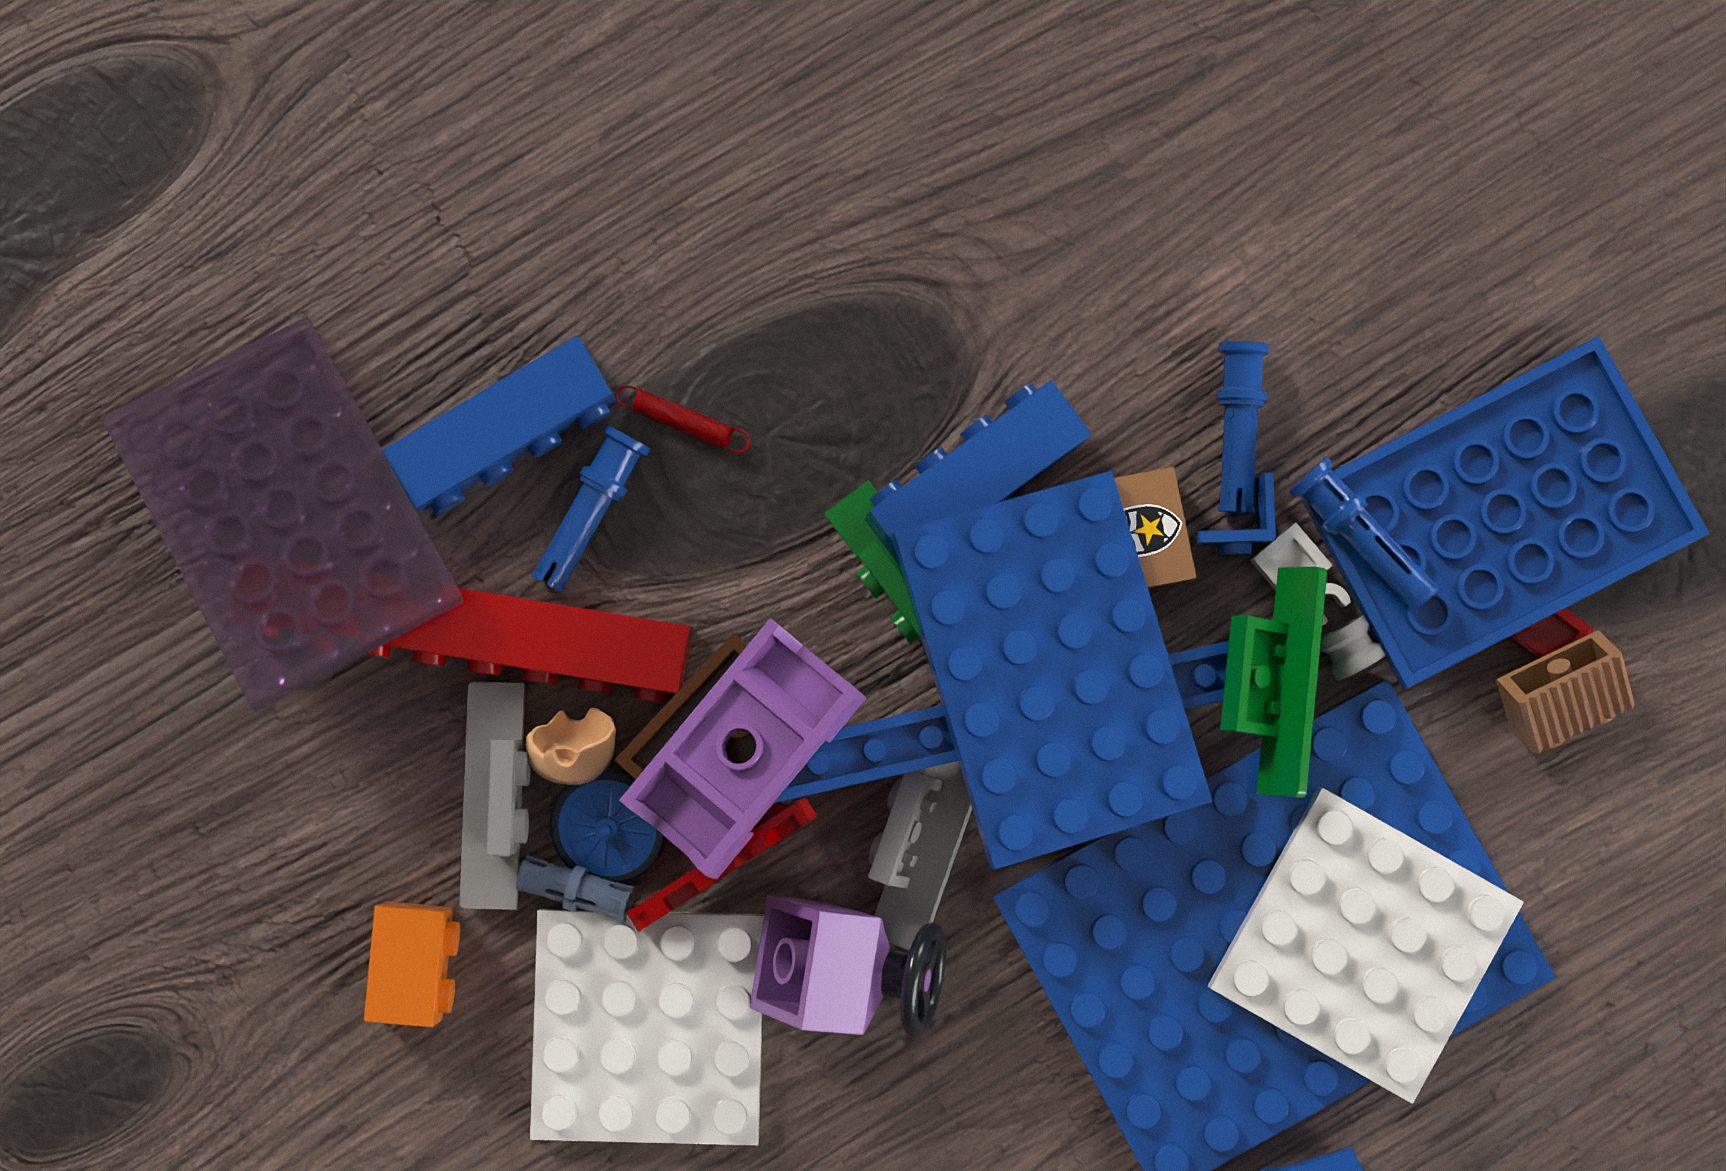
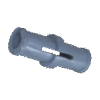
M527 855L526 859L523 860L516 882V889L518 891L543 896L563 903V909L576 912L578 908L622 922H626V912L632 909L636 894V887L591 875L588 868L578 865L574 869L562 867Z

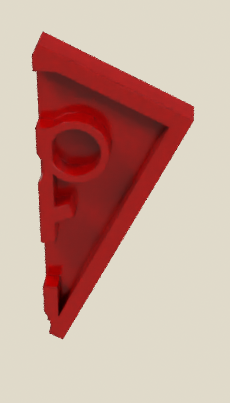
M803 797L788 808H785L782 801L774 803L757 822V828L751 831L754 835L718 879L705 876L696 867L628 911V917L637 931L640 932L816 818L817 814L806 797Z

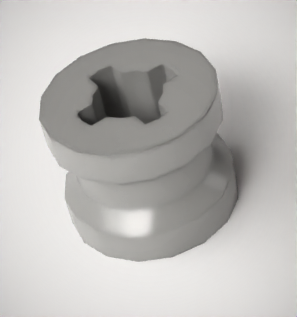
M1365 615L1358 616L1321 636L1320 652L1328 654L1333 663L1331 673L1336 681L1345 679L1386 656L1382 645L1373 642L1368 634L1370 624Z

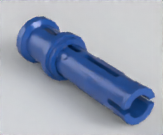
M1249 341L1219 343V353L1224 355L1223 388L1217 390L1216 399L1219 400L1220 406H1225L1220 506H1218V512L1255 513L1253 505L1258 408L1264 407V402L1267 401V392L1262 390L1263 356L1269 354L1270 347L1267 343Z
M608 424L603 431L606 438L590 466H583L580 472L582 476L579 480L584 482L538 566L531 574V576L541 582H548L546 585L560 592L564 591L565 584L612 500L619 501L627 493L628 490L624 485L640 456H647L651 450L649 447Z
M1325 457L1298 481L1289 492L1294 498L1301 496L1324 520L1322 527L1327 533L1331 532L1333 535H1336L1339 532L1408 605L1411 612L1417 610L1439 590L1440 586L1424 573L1402 547L1365 510L1368 506V503L1365 501L1366 497L1361 492L1354 494L1331 469L1333 462L1328 457Z

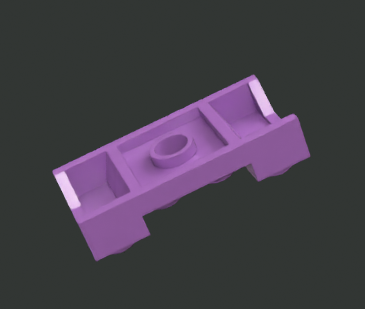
M770 618L619 801L654 826L684 852L705 876L718 879L754 835L751 832L752 828L826 740L830 743L866 700V697ZM738 732H750L756 741L754 755L745 763H732L726 752L729 739Z

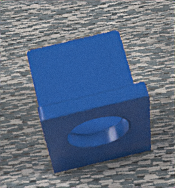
M1273 472L1263 473L1255 479L1257 530L1198 531L1191 535V547L1217 546L1218 556H1242L1252 554V545H1266L1275 541Z

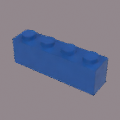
M577 335L381 451L415 509L423 513L433 510L436 515H440L461 504L466 499L462 492L481 481L487 487L510 475L514 471L511 463L528 453H531L533 458H537L558 447L563 442L559 435L578 424L584 430L601 422L611 414L608 406L617 401L585 344Z
M1052 380L1038 390L1032 382L1027 384L1004 402L1009 411L993 422L987 414L960 433L965 442L955 450L947 454L942 447L938 448L915 466L920 474L903 487L896 479L869 499L874 508L869 511L865 521L899 567L900 564L891 534L1005 501L1081 446L1092 435Z

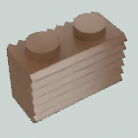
M1599 630L1495 680L1499 687L1498 691L1501 694L1500 698L1504 704L1503 708L1506 711L1505 715L1508 719L1509 727L1532 753L1541 754L1542 749H1551L1561 745L1565 739H1571L1573 734H1582L1583 729H1592L1593 724H1604L1611 721L1616 714H1623L1624 709H1633L1635 704L1622 652Z

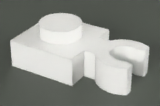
M1296 522L1277 536L1275 541L1269 543L1250 559L1252 564L1275 591L1278 568L1316 566L1328 570L1333 566ZM1326 583L1325 595L1334 598L1341 608L1351 603L1345 589L1337 584ZM1324 614L1322 626L1328 622V619Z

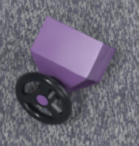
M767 895L750 1009L801 1030L864 1035L884 996L900 999L902 1027L907 1035L919 1037L929 1028L941 995L946 962V942L943 930L936 923H927L917 932L909 953L893 951L890 949L882 919L827 901Z

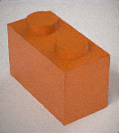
M388 901L375 906L364 1021L434 1027L443 1020V1013H451L455 995V980L447 978L449 956L457 955L460 942V922L452 921L453 907Z

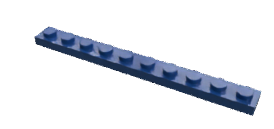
M1229 641L1168 654L1184 709L1223 701ZM942 705L843 727L830 743L826 740L774 803L958 761Z

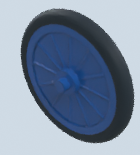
M606 768L594 781L582 785H565L557 795L550 814V835L557 854L568 868L574 869L576 865L588 868L591 875L612 882L626 883L645 874L660 858L667 838L654 826L619 801L635 781L627 771Z

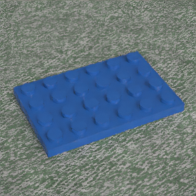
M1600 336L1551 359L1333 471L1354 494L1361 492L1366 497L1365 501L1368 503V506L1365 510L1402 547L1424 573L1440 586L1439 590L1417 610L1411 612L1408 605L1339 532L1336 535H1333L1331 532L1327 533L1322 527L1324 520L1299 496L1361 613L1367 618L1376 641L1385 650V657L1403 690L1710 534Z
M1112 471L924 523L891 534L990 869L1005 867L1213 802Z

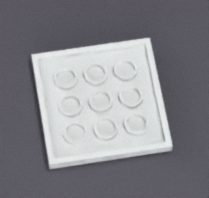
M1318 787L1210 980L1208 987L1413 1104L1524 902L1328 790Z
M566 909L537 910L530 1140L758 1145L762 1013L750 1009L764 914L669 912L638 932L628 915L626 922H622L590 910H577L576 912Z

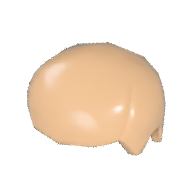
M590 708L586 716L581 720L570 719L565 711H559L547 725L535 727L526 737V752H528V760L533 770L542 778L559 784L582 785L594 781L608 767L613 757L616 735L613 718L597 708Z

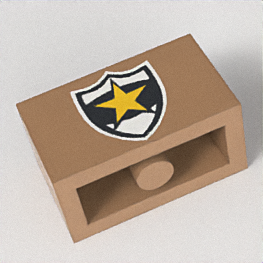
M1169 467L1114 478L1147 588L1164 587L1196 579L1175 468Z

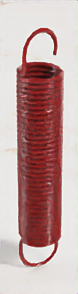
M624 385L619 387L615 393L617 403L627 407L626 404L619 401L618 392L623 388H631L638 391L632 405L633 412L635 411V413L656 420V422H661V424H666V426H671V428L697 437V439H702V441H707V443H712V445L720 446L723 449L727 447L734 429L742 432L747 437V446L741 451L730 449L729 451L732 453H743L750 446V437L744 430L729 426V424L726 425V423H721V421H716V419H711V417L706 415L703 416V414L685 408V406H680V404H675V402L672 403L670 400L662 399V397L644 391V389Z

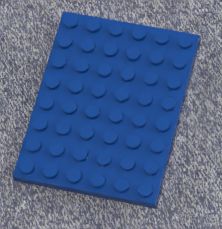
M1388 679L1380 680L1313 718L1305 797L1256 794L1260 747L1206 777L1213 802L1098 837L992 896L1143 1171H1211L1371 1081L1208 987L1210 980L1318 787L1328 790L1508 892ZM1520 912L1515 917L1450 1037L1556 978Z

